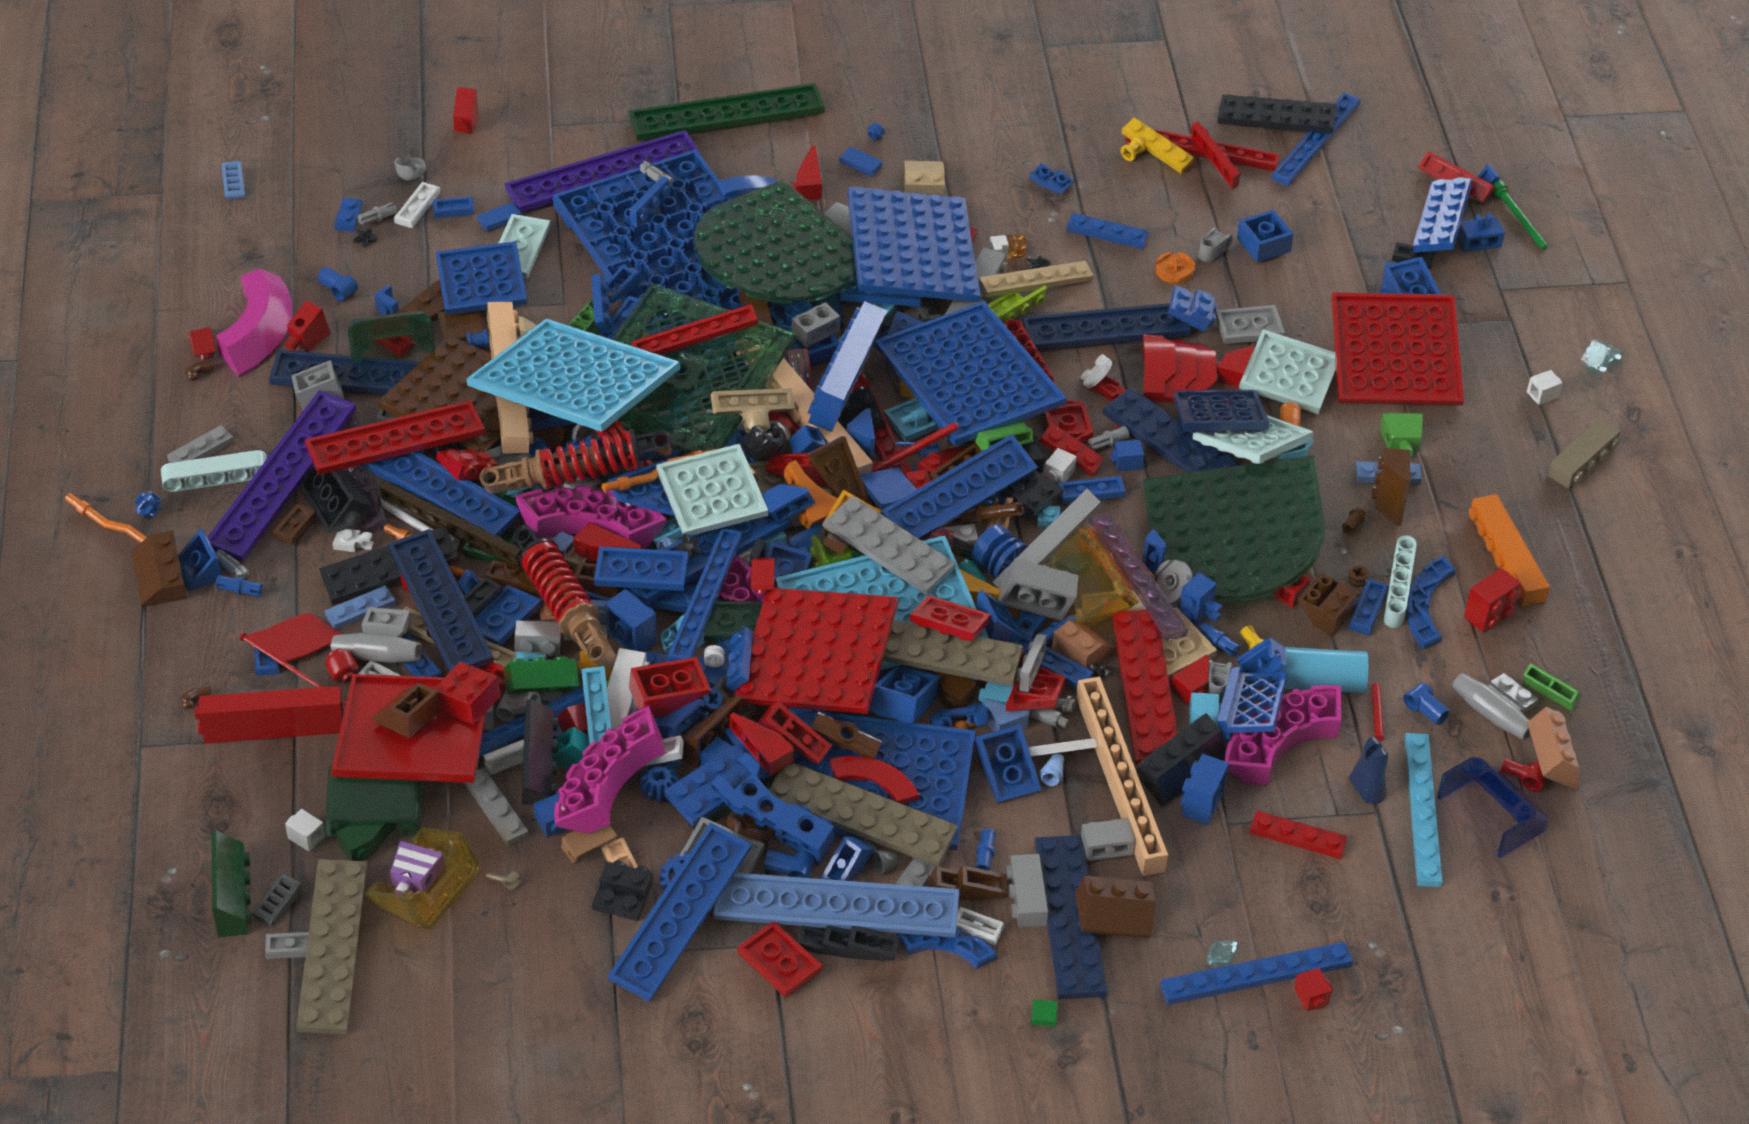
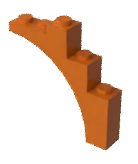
M796 460L788 463L784 470L786 482L791 484V486L807 488L815 501V504L798 513L800 523L808 529L825 521L838 498L817 486L804 473Z

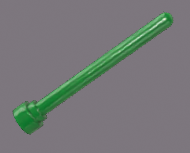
M1503 181L1494 183L1493 186L1495 188L1492 194L1505 202L1537 245L1543 250L1546 249L1547 243L1508 195L1507 185Z

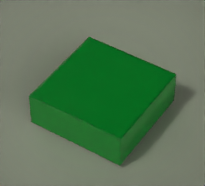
M1033 999L1031 1025L1056 1027L1058 1001Z

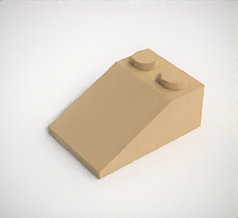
M904 161V192L944 196L945 172L943 162Z

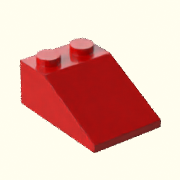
M697 657L634 667L630 670L629 689L637 709L640 710L649 705L654 718L666 716L711 692Z

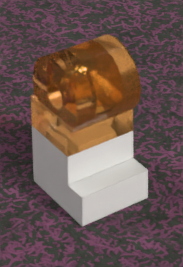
M1021 234L990 237L989 249L1006 253V258H1022L1027 252L1028 239Z

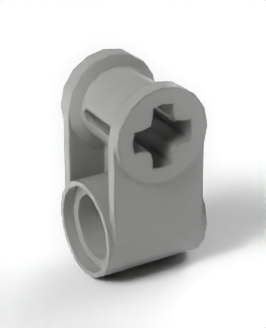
M1215 227L1212 228L1208 234L1201 238L1198 258L1207 263L1215 261L1218 256L1228 250L1233 237L1219 232Z
M1209 659L1207 693L1219 694V702H1222L1232 662L1227 664L1216 663Z

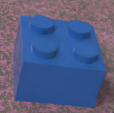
M1274 209L1239 220L1237 239L1256 262L1291 252L1294 233Z
M625 589L605 602L607 633L628 650L645 652L657 644L656 614L652 608L644 605L636 595H632Z
M1205 754L1201 755L1199 762L1195 761L1190 772L1192 776L1190 779L1186 778L1182 791L1185 792L1180 802V806L1183 807L1182 817L1209 825L1224 793L1229 763Z

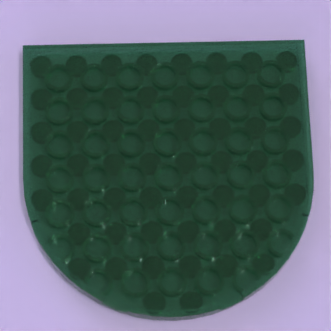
M783 180L711 208L700 218L696 225L693 246L694 252L700 258L702 267L721 284L730 289L735 287L745 291L746 296L777 303H793V300L803 299L806 302H811L857 285L852 236Z
M1314 455L1268 461L1261 464H1246L1143 479L1148 531L1150 533L1152 529L1155 530L1166 544L1164 562L1167 560L1183 561L1189 566L1192 578L1200 572L1217 583L1215 598H1218V601H1248L1273 594L1274 590L1285 585L1288 587L1298 581L1309 571L1319 557V551L1325 540V522Z

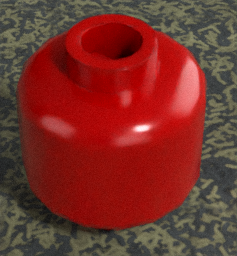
M339 648L327 655L325 667L333 681L351 682L352 675L356 674L359 670L358 663L352 653Z

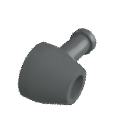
M863 840L864 843L875 849L871 856L873 866L879 875L886 874L898 866V856L894 851H879L873 844V841Z

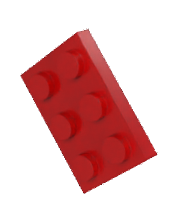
M928 595L910 614V622L918 624L920 627L938 630L942 634L957 636L965 641H973L990 622L991 614Z
M771 922L737 947V953L785 998L822 972L823 965L776 922Z

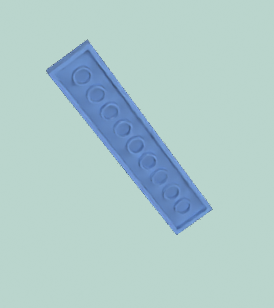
M735 873L715 903L713 917L715 920L768 924L776 922L782 925H803L826 928L829 925L849 930L854 925L876 932L956 937L959 889Z

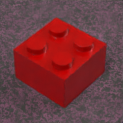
M1501 567L1471 587L1464 618L1482 633L1490 628H1495L1500 621L1510 618L1514 614L1521 583Z
M459 662L433 689L438 692L439 712L473 725L501 697L497 675Z

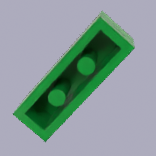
M566 656L546 661V658L540 657L524 662V659L518 658L511 660L504 667L507 695L537 691V693L571 692L579 686L576 659L568 660Z

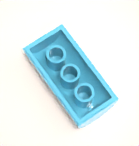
M1285 647L1286 667L1278 671L1287 673L1285 689L1298 688L1308 690L1311 689V686L1336 685L1341 686V692L1366 693L1368 683V653L1366 651Z

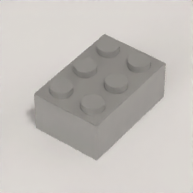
M1014 559L1001 581L999 601L1008 607L1062 620L1076 599L1079 575L1049 568L1045 565L1030 563L1026 560Z

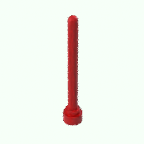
M953 422L879 463L873 462L871 472L884 470L955 432L959 428L958 423Z

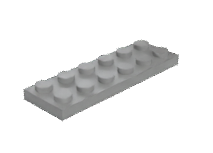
M854 496L849 498L824 521V528L925 595H928L955 569V562Z

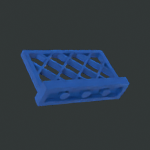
M1231 667L1217 720L1223 740H1229L1232 733L1275 731L1287 681L1286 672L1241 673L1240 667ZM1273 680H1279V681L1275 682L1274 684L1269 683V682H1271V681H1273ZM1246 681H1256L1251 685L1246 683ZM1262 686L1266 687L1261 691L1256 690ZM1272 692L1275 693V695L1269 698L1266 696ZM1249 693L1253 694L1248 698H1244V696ZM1259 699L1262 700V702L1258 703L1257 705L1254 704L1255 701ZM1246 706L1249 707V709L1244 712L1240 711ZM1267 706H1271V707H1272L1271 709H1269V710H1267V711H1264V710H1263V709L1266 708ZM1255 713H1258V714H1259L1258 716L1254 717L1253 719H1252L1251 717H1249V716H1251V715H1253V714H1255ZM1265 719H1267L1268 721H1270V723H1260V722H1262V721L1265 720ZM1242 720L1246 721L1244 724H1237Z

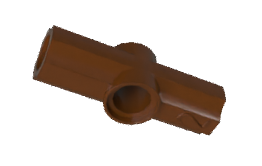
M818 712L811 727L821 737L834 742L837 748L841 750L849 749L872 759L875 758L882 743L881 740L859 731L853 723H842L821 712ZM841 734L849 735L850 739L844 738Z

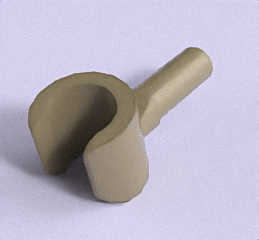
M512 871L507 877L492 873L487 874V879L499 881L509 890L515 889L521 883L520 880H517L520 875L515 871Z

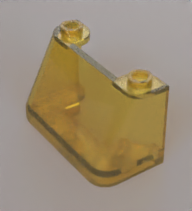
M1084 525L1043 564L1049 568L1079 575L1077 596L1073 604L1076 607L1074 617L1081 626L1085 624L1088 627L1111 617L1116 612L1125 611L1139 603L1104 546Z
M422 827L412 839L411 844L443 853L445 865L444 870L427 892L418 890L414 893L413 891L405 890L402 895L394 894L396 887L393 885L389 888L384 882H375L365 894L373 905L417 928L428 930L439 921L475 878L479 871V862L463 833Z

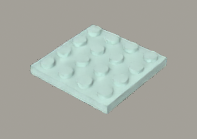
M1263 329L1241 379L1239 389L1256 390L1258 395L1282 403H1295L1301 409L1319 414L1336 371L1335 352Z
M1267 415L1269 430H1262L1261 432H1253L1251 430H1241L1240 432L1220 430L1217 433L1199 431L1193 433V439L1201 442L1203 445L1216 447L1219 451L1230 452L1236 457L1251 460L1252 463L1261 464L1270 458L1277 457L1281 453L1290 451L1292 448L1312 440L1313 431Z
M740 444L656 465L659 478L682 534L692 536L768 516L767 506Z

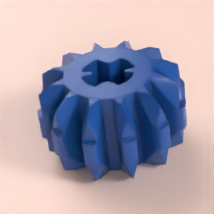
M660 763L657 767L650 765L648 770H643L640 780L643 797H648L650 802L657 799L659 804L662 799L669 801L664 796V790L679 781L676 770H671L669 765L662 767Z

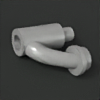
M1068 696L1067 699H1059L1055 708L1063 707L1064 712L1068 711L1071 713L1075 707L1076 700L1072 696ZM1052 708L1033 709L1031 711L1032 718L1053 727L1060 725L1066 728L1069 719L1062 717L1061 712Z

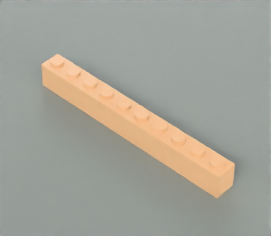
M487 302V324L491 358L493 359L521 337L519 336V323H517V310H513V303ZM496 396L503 454L529 453V444H533V432L529 431L531 430V417H527L530 414L529 407Z
M757 327L738 333L734 344L735 353L742 358L746 366L757 376L758 380L767 389L792 388L795 409L786 412L791 416L793 422H796L800 428L804 425L819 428L826 444L841 436H845L860 475L870 473L873 462L838 421L832 432L808 423L811 416L808 410L815 398L813 397V391Z
M1095 677L1078 680L1076 699L1090 737L1097 740L1095 750L1121 819H1129L1135 839L1133 852L1142 876L1166 872L1168 853L1101 678Z

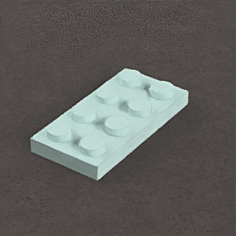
M512 214L499 243L516 241L523 278L528 279L551 227L550 220Z

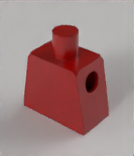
M306 300L287 324L290 338L284 345L290 351H295L298 347L305 351H310L330 334V330L323 309Z

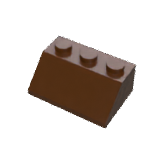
M1383 448L1382 456H1378L1377 469L1379 471H1375L1374 484L1376 486H1372L1371 499H1375V509L1394 524L1401 526L1411 482L1410 450Z
M174 531L151 534L132 550L141 606L146 607L187 599Z
M734 696L722 699L720 707L708 709L709 715L706 718L696 720L689 730L679 735L684 741L682 760L696 769L700 767L699 753L716 737L724 740V730L730 728V714L736 713L742 716L741 697Z
M1093 876L1083 877L1075 892L1081 932L1142 938L1151 937L1156 903L1152 882Z

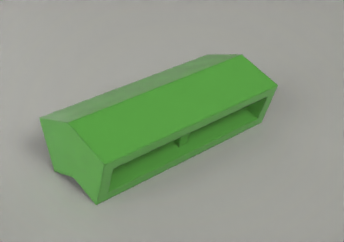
M1022 421L1010 426L978 432L975 442L981 451H984L1013 434L1021 445L1033 442L1032 428H1028Z
M1530 663L1523 674V683L1572 711L1579 703L1581 693Z

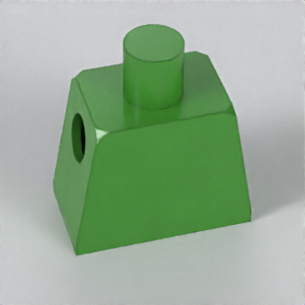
M1382 413L1380 432L1387 448L1410 450V457L1413 455V452L1419 451L1422 437V413Z

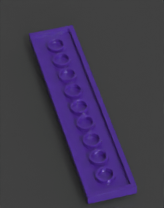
M684 130L504 183L505 190L514 205L522 213L552 204L553 195L639 168L640 164H643L644 161L652 164L693 150H697L700 155L701 152Z
M320 390L317 392L207 537L214 551L221 549L227 555L242 562L246 559L308 476L309 471L314 465L305 446V439L341 431L357 410L356 404Z

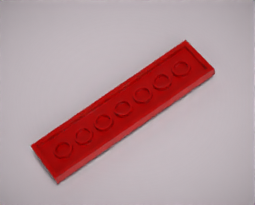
M469 400L305 439V446L318 475L482 436L485 435V428L472 401Z
M1157 609L1112 611L1111 616L1135 765H1138L1144 758L1178 734Z

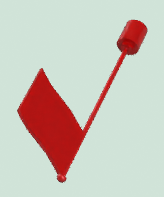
M305 613L291 617L261 631L248 635L241 633L239 639L241 641L245 640L317 688L323 686L287 662L307 657L330 646L333 636L342 635V633L311 613ZM342 699L343 705L346 706V701Z

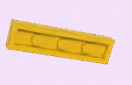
M1135 117L1122 128L1123 135L1130 140L1134 137H1139L1146 145L1145 150L1181 174L1194 162L1193 156Z

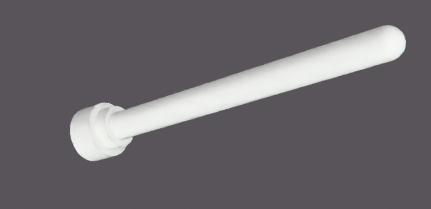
M382 498L377 499L376 503L378 506L421 532L427 529L434 530L405 511L383 501ZM449 534L456 550L459 546V539Z

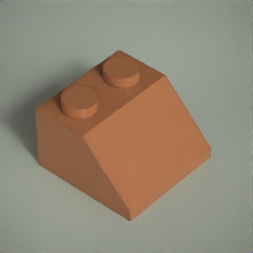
M1069 620L1054 631L1052 650L1091 670L1088 668L1089 664H1099L1116 649L1083 623Z

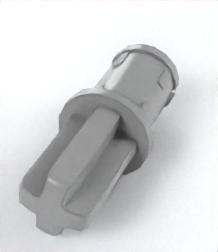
M390 202L384 206H375L373 210L358 215L360 225H366L374 221L380 222L385 217L397 214L396 205Z
M1125 426L1113 431H1104V434L1089 439V448L1095 451L1106 446L1112 447L1115 442L1129 439V431Z

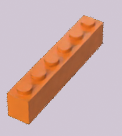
M1498 495L1474 498L1469 509V517L1475 522L1479 535L1484 538L1488 551L1493 554L1497 567H1502L1521 583L1518 597L1521 606L1546 602L1550 586Z

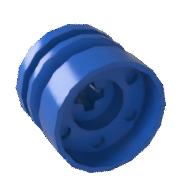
M997 524L988 528L978 538L972 550V560L982 569L988 570L992 577L997 578L1028 545L1021 542L1019 538L1014 537L1005 527Z

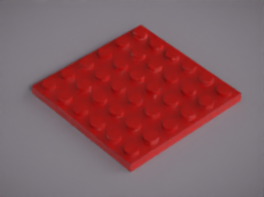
M1332 292L1331 306L1338 403L1463 405L1464 393L1455 295Z
M782 588L770 589L769 593L765 594L753 633L749 680L736 689L734 696L741 697L743 704L771 706L779 701L785 707L868 714L898 607V598Z

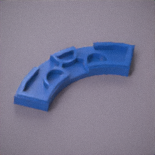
M956 928V937L897 933L900 944L909 955L925 950L948 951L963 957L976 969L997 959V953L986 942L977 936L973 937L963 933L958 928Z

